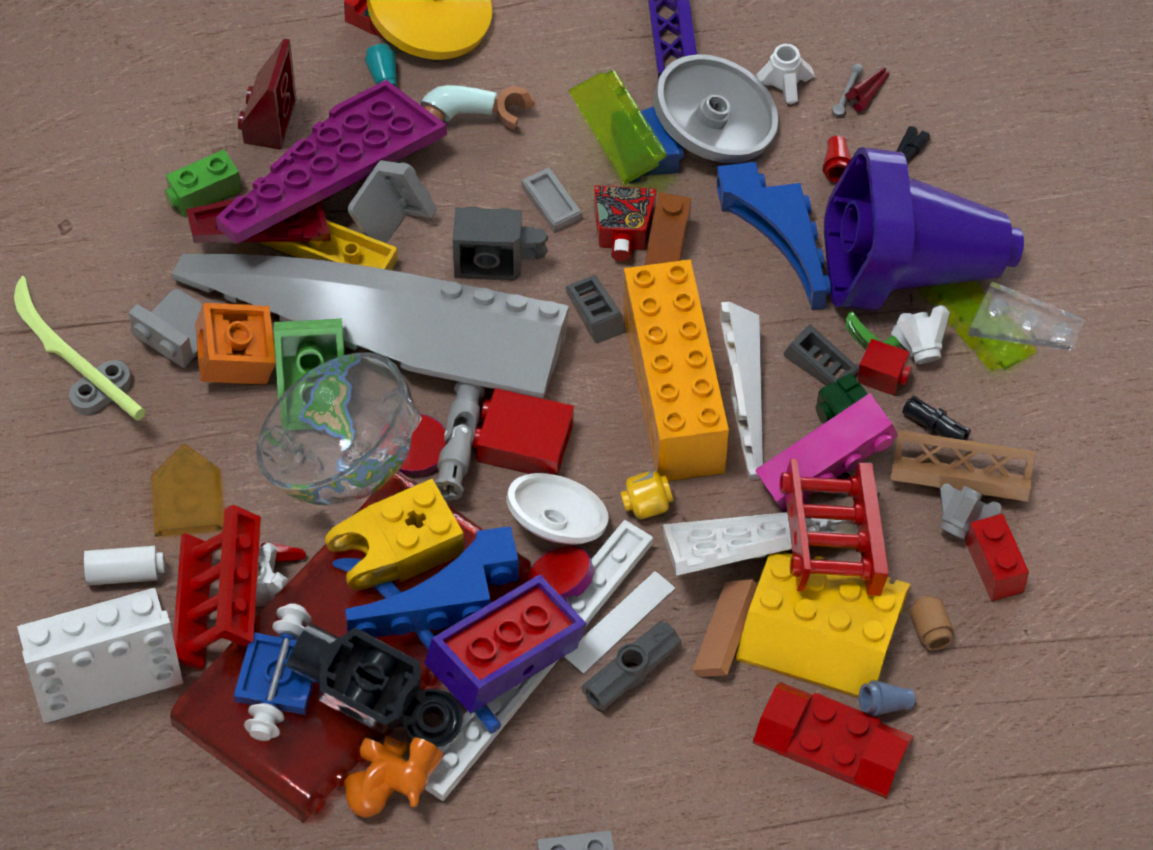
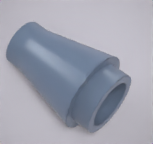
M872 680L869 684H863L859 691L860 708L871 716L900 710H911L915 704V694L911 688H901Z

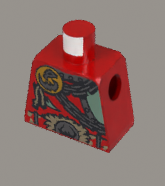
M594 185V214L598 244L602 248H612L611 256L617 261L629 260L631 258V249L642 250L646 247L656 208L657 189Z

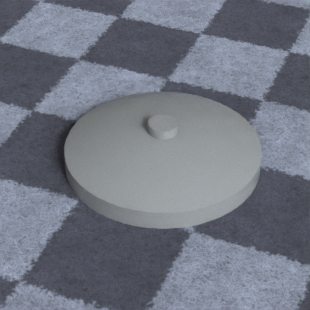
M688 55L671 62L663 70L654 88L653 104L656 115L664 129L682 147L705 159L722 163L749 161L767 149L777 131L778 112L767 88L748 70L727 59L712 55Z

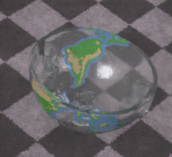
M369 352L352 353L329 360L298 379L275 403L260 430L256 455L262 474L285 494L306 503L324 506L350 504L375 493L385 486L408 457L411 448L412 432L421 422V414L415 408L410 388L397 365L389 358L380 354Z

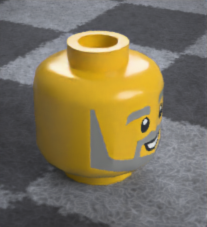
M655 470L628 477L625 482L626 491L620 492L625 511L633 510L635 517L639 520L667 512L669 503L673 502L666 475L660 476Z

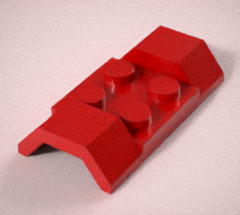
M780 682L775 686L761 715L753 738V744L887 799L896 772L914 736L881 723V719L821 694L814 692L812 695Z

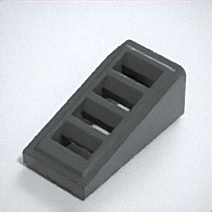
M596 275L565 287L568 296L595 343H600L625 331L622 313ZM595 290V293H592V294L587 295V296L582 297V298L580 297V296H582V295H584V294H587V293L592 292V291Z
M811 324L789 344L783 353L793 363L826 385L832 382L835 383L837 379L849 373L855 375L859 371V367ZM806 345L811 347L808 352L804 349ZM817 352L823 355L818 361L813 357ZM829 359L833 364L826 369L823 364ZM839 367L845 370L838 378L833 375Z

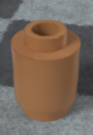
M926 595L915 600L909 610V614L920 642L926 645V648L930 651L940 650L953 642L952 634L954 629L942 599Z

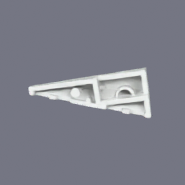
M721 302L720 325L732 375L730 396L749 481L758 480L760 477L755 470L763 465L759 315L732 302Z

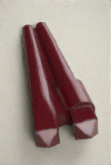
M882 67L863 82L860 81L852 86L849 92L844 94L849 102L856 99L857 103L853 107L860 113L866 108L890 73L886 71L885 67Z

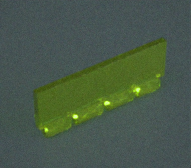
M611 70L605 74L600 72L568 90L624 184L659 166L658 162L667 156L666 150L658 137L654 135V131L643 113H640L638 105L630 92L626 90V86L616 70Z
M976 281L917 288L932 305L937 303L935 307L940 305L946 307L950 312L948 324L951 327L959 325L955 330L956 333L971 350L978 349L976 355L990 371H994L1000 368V366L1006 370L1036 353L1037 349Z

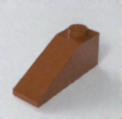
M659 192L645 265L681 261L690 223L691 197Z

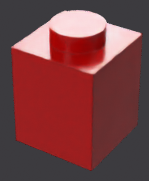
M871 338L859 365L858 382L895 396L900 384L906 386L912 371V366L907 365L909 351Z

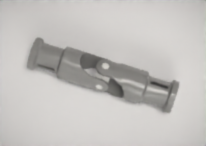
M459 381L455 383L454 390L457 394L450 406L444 434L446 445L440 451L437 464L439 475L434 481L446 501L458 500L463 494L464 489L461 483L469 467L471 446L473 445L474 433L480 416L479 399L483 397L485 387Z

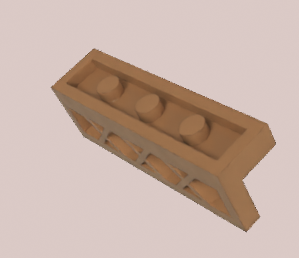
M898 430L890 480L938 488L948 483L959 491L962 490L963 486H967L982 495L1028 502L1035 451ZM903 441L918 443L925 452L915 459L902 457ZM943 447L952 448L959 458L950 464L941 463L934 453ZM977 453H984L990 457L993 463L985 469H978L968 459ZM1012 458L1027 460L1024 476L1010 474L1003 464Z

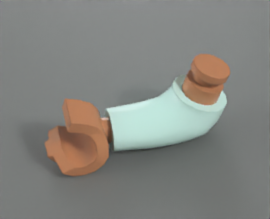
M444 85L428 92L420 104L442 122L450 121L452 117L458 114L493 115L495 112L498 113L500 122L515 132L518 127V118L509 114L506 109L512 105H517L524 110H528L535 106V100L527 90L519 86H510L504 89L499 94V97H497V93L466 86Z

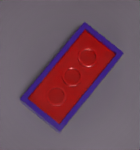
M539 574L434 636L424 663L471 714L577 649L587 623Z

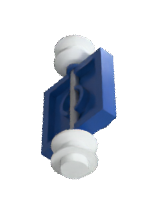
M287 604L277 609L276 614L281 620L274 622L272 628L280 637L254 633L253 642L248 644L233 695L235 702L252 705L249 707L248 712L253 719L245 721L244 727L251 737L260 741H269L271 738L279 736L280 730L275 724L281 723L284 720V715L281 711L306 715L314 686L313 681L286 667L288 658L305 629L303 626L312 620L306 609L297 604Z

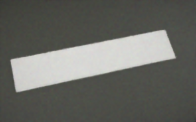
M654 571L580 640L577 649L564 657L584 674L668 596L675 587Z

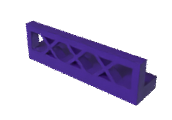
M648 0L658 78L666 68L663 61L669 55L677 59L688 55H697L689 0H657V3H655V0ZM663 6L674 11V14L668 20L657 14V11ZM666 30L678 36L671 45L660 38Z

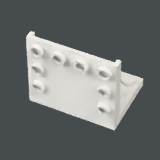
M155 587L17 626L24 650L22 651L43 723L183 684L166 610L162 611Z

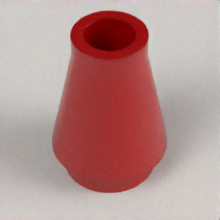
M839 135L829 138L822 168L824 175L833 183L839 181L852 159L846 139Z

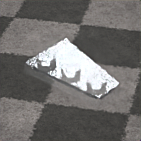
M991 282L970 327L968 336L1072 351L1085 319Z

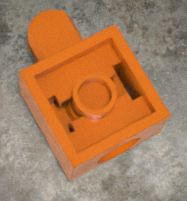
M203 303L195 323L200 382L267 385L276 364L270 307Z

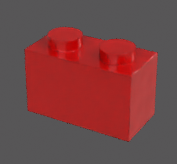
M1003 513L970 522L966 545L991 602L1023 593L1029 570Z

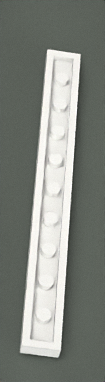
M624 520L592 558L595 574L591 584L580 596L575 597L573 594L571 597L566 598L567 603L587 624L652 546L653 537ZM556 662L486 704L501 723L498 731L489 733L476 713L470 714L467 710L462 716L463 722L459 734L452 742L442 747H437L445 754L441 763L429 776L425 790L441 801H444Z

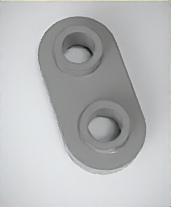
M110 360L96 368L123 392L129 389L131 375L125 363L118 360ZM112 373H118L115 376H108ZM86 377L77 381L69 391L73 410L82 415L94 414L113 401ZM86 391L91 392L89 395L86 396L81 395Z

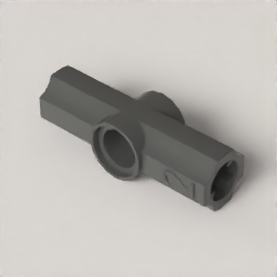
M659 621L634 643L621 646L617 651L616 658L582 685L583 693L596 709L604 711L630 688L642 685L646 681L647 674L681 646V639L676 634L675 629L667 622ZM627 663H636L637 665H639V667L627 668L624 665Z

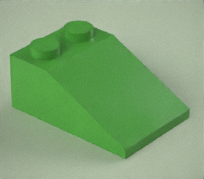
M342 318L274 322L280 431L314 429L309 423L300 421L298 415L309 402L310 389L315 385L316 379L324 375V372L317 373V369L330 362L344 358Z

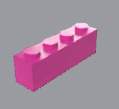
M869 393L755 471L781 510L786 512L785 493H780L779 482L781 473L787 471L790 458L798 460L800 477L836 479L846 471L857 469L858 464L864 463L865 458L874 452H881L891 446L894 439L898 437V434L877 401ZM802 491L803 504L806 502L807 497L815 492Z

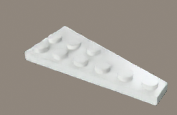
M787 512L663 524V537L676 576L750 558H762L771 553L792 549ZM805 518L807 532L857 534L858 532L857 525H853L852 521Z

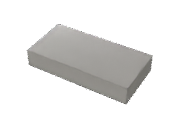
M550 167L521 180L522 189L554 233L582 220L581 210Z

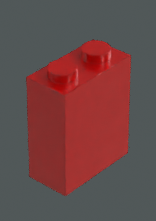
M495 388L492 399L485 400L481 418L484 420L482 429L476 428L472 447L477 448V462L527 474L547 473L559 475L574 426V406Z

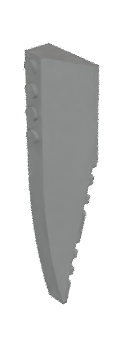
M182 254L172 272V279L208 293L214 290L223 293L224 299L233 303L242 300L252 305L269 306L270 312L280 315V321L282 322L342 318L344 346L354 350L359 346L373 351V357L385 362L389 358L401 362L400 368L408 371L493 389L498 388L542 399L545 396L567 333L568 305L528 298L518 294L493 291L488 288L463 285L454 281H444L369 266L282 256Z

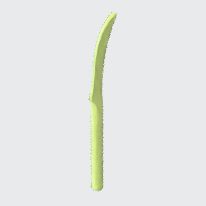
M22 276L15 288L14 301L16 309L25 323L41 339L46 352L55 353L64 358L136 421L141 420L145 416V410L66 344L42 320L32 303L27 279Z

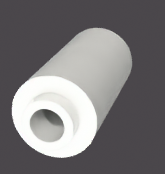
M156 546L84 551L86 584L91 586L158 581L159 573H165L164 553L157 552Z

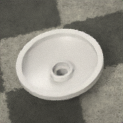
M533 473L523 475L511 483L506 496L510 512L522 527L542 539L559 544L576 545L595 540L603 534L609 519L604 503L595 493L578 482L554 474Z

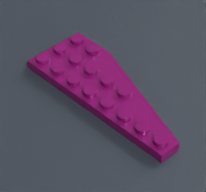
M385 80L335 105L329 111V117L324 122L318 121L312 127V133L306 139H299L270 166L271 172L264 178L258 177L253 182V189L244 197L239 195L216 217L217 228L238 244L369 176L380 160L396 162L447 135V125L388 80Z

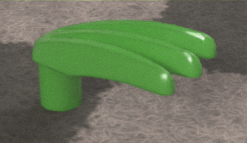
M853 312L848 314L845 327L859 345L867 349L871 338L880 341L859 321ZM891 336L883 341V343L900 347V343L895 336Z

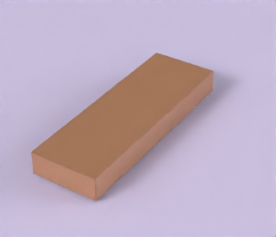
M753 579L726 581L724 583L692 669L699 677L724 676L728 674L742 636L748 610L758 586Z

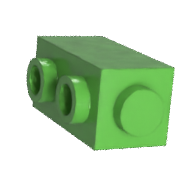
M224 149L167 174L168 188L164 190L170 206L172 208L177 206L182 216L185 217L187 216L186 209L217 203L241 192L239 171Z

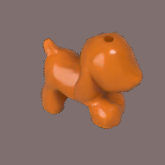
M389 736L385 737L383 745L365 738L360 747V755L372 764L366 771L351 773L345 779L344 787L346 788L348 807L357 816L363 818L373 817L383 810L394 790L407 796L411 807H416L419 803V796L427 786L429 776L441 763L445 753L434 744L417 737L413 738L410 746L406 742L395 740ZM409 747L410 756L409 760L407 761L406 759H404V756Z

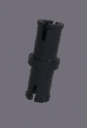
M912 395L911 399L909 398L903 407L902 413L924 425L926 431L932 435L937 433L942 437L966 441L970 436V428L948 417L947 412L942 408L935 409L918 399L915 395Z

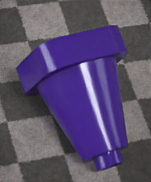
M866 147L858 148L834 187L825 211L824 241L827 269L831 284L830 295L836 307L878 311L892 290L996 279L1003 274L1006 266L1016 267L1023 254V232L1020 228L1011 226V221L1006 213L909 177L907 161L902 152Z

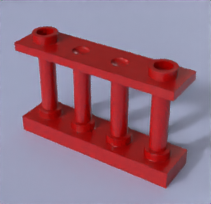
M790 458L787 471L782 472L780 475L779 489L780 493H785L793 554L790 559V575L796 578L797 591L804 592L810 574L859 576L860 580H865L867 595L881 596L889 571L873 464L859 463L855 475L850 476L849 480L800 477L798 460ZM802 491L845 493L849 497H853L854 504L853 507L803 504ZM805 518L852 521L853 525H857L858 532L857 534L807 532ZM809 546L855 548L857 552H861L862 559L861 562L811 560Z
M233 504L224 509L223 531L214 537L204 541L188 533L181 535L173 631L179 663L201 671L204 669L205 650L210 644L221 638L243 647L253 642L261 516ZM222 548L221 562L211 567L212 553ZM219 580V593L209 598L210 584ZM217 611L216 625L207 630L208 615Z

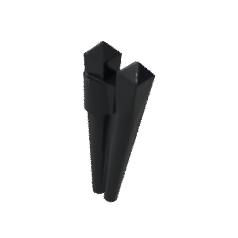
M909 126L896 151L902 152L908 163L930 141V133L922 130L918 135L916 126Z

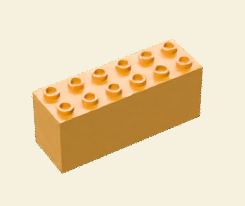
M691 259L624 268L623 318L655 471L660 476L666 475L668 481L723 474L726 469L729 429Z

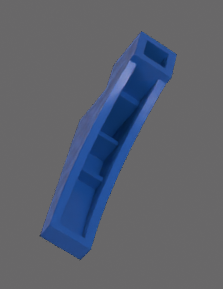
M756 162L717 166L716 189L721 211H729L737 215L767 237L786 257L796 272L806 292L811 310L824 309L826 295L831 294V284L829 276L823 275L822 268H824V255L822 248H816L815 241L818 239L817 226L815 221L810 222L809 195H803L801 183L766 187L765 176L758 173Z
M511 526L476 531V539L456 560L421 584L390 598L345 609L347 632L357 628L376 638L389 635H406L410 632L429 629L440 630L455 625L489 605L488 585H504L509 582L519 581L518 556Z

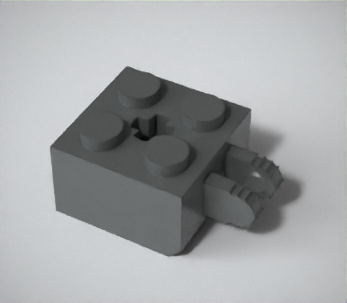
M473 206L466 208L455 207L453 228L454 278L514 281L521 276L522 259L538 260L545 258L546 253H548V248L545 244L548 241V236L542 228L522 227V210H512L510 208L484 209Z

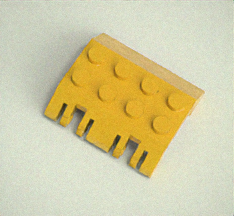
M791 549L769 554L748 610L736 654V661L859 699V691L863 684H869L872 680H880L884 659L899 615L903 612L911 584L896 580L894 584H891V578L888 577L881 596L867 595L865 580H860L859 576L810 574L804 592L797 591L796 578L790 575V559L793 555L790 553ZM815 556L814 560H824V557Z

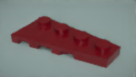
M235 199L186 209L194 243L233 242L217 228L216 217ZM319 201L242 242L331 241L322 203Z

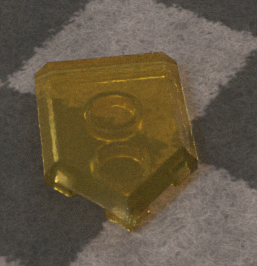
M183 443L151 475L155 537L223 530L224 516L220 468Z

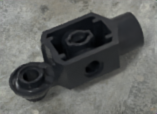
M309 622L301 633L288 658L286 667L319 684V701L381 734L401 725L405 728L411 739L417 737L434 744L436 747H442L452 742L459 734L463 722L462 709L457 700L445 691L439 689H419L421 685L420 661L357 628H353L346 634L338 637ZM427 713H435L440 717L442 724L438 727H428L422 717Z

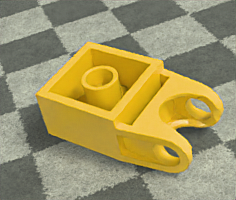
M433 479L366 507L337 524L325 537V543L330 551L360 550L367 554L364 559L359 561L346 574V582L353 590L367 589L397 579L402 582L457 558L464 552L463 531Z

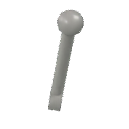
M854 64L851 67L852 75L839 103L834 105L832 109V115L835 118H842L844 116V106L847 101L844 94L849 92L857 76L863 73V67L860 64Z

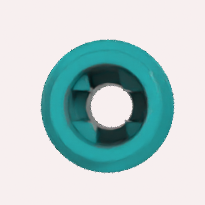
M376 44L366 50L364 61L376 85L388 80L397 87L395 52L391 50L388 44Z

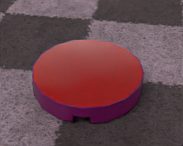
M419 413L406 414L394 419L384 429L381 437V450L394 451L395 455L397 449L404 446V449L399 451L400 457L397 459H404L405 461L397 474L407 476V474L416 475V477L427 476L438 470L437 464L440 451L446 445L444 441L445 429L439 421L431 416Z
M567 546L549 551L540 557L529 569L525 580L528 582L540 574L567 602L566 598L571 597L573 594L575 597H578L587 589L592 582L595 570L590 556L582 548Z

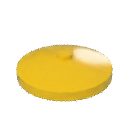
M367 0L370 18L381 35L400 50L426 59H452L469 53L484 39L492 19L491 0Z

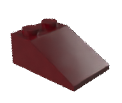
M283 39L257 73L254 85L249 86L247 89V107L245 111L240 112L238 118V130H242L244 144L282 149L297 101L290 39Z

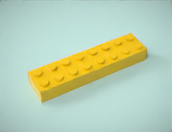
M328 220L326 221L331 241L259 242L296 258L341 262L392 270L398 261L397 247Z

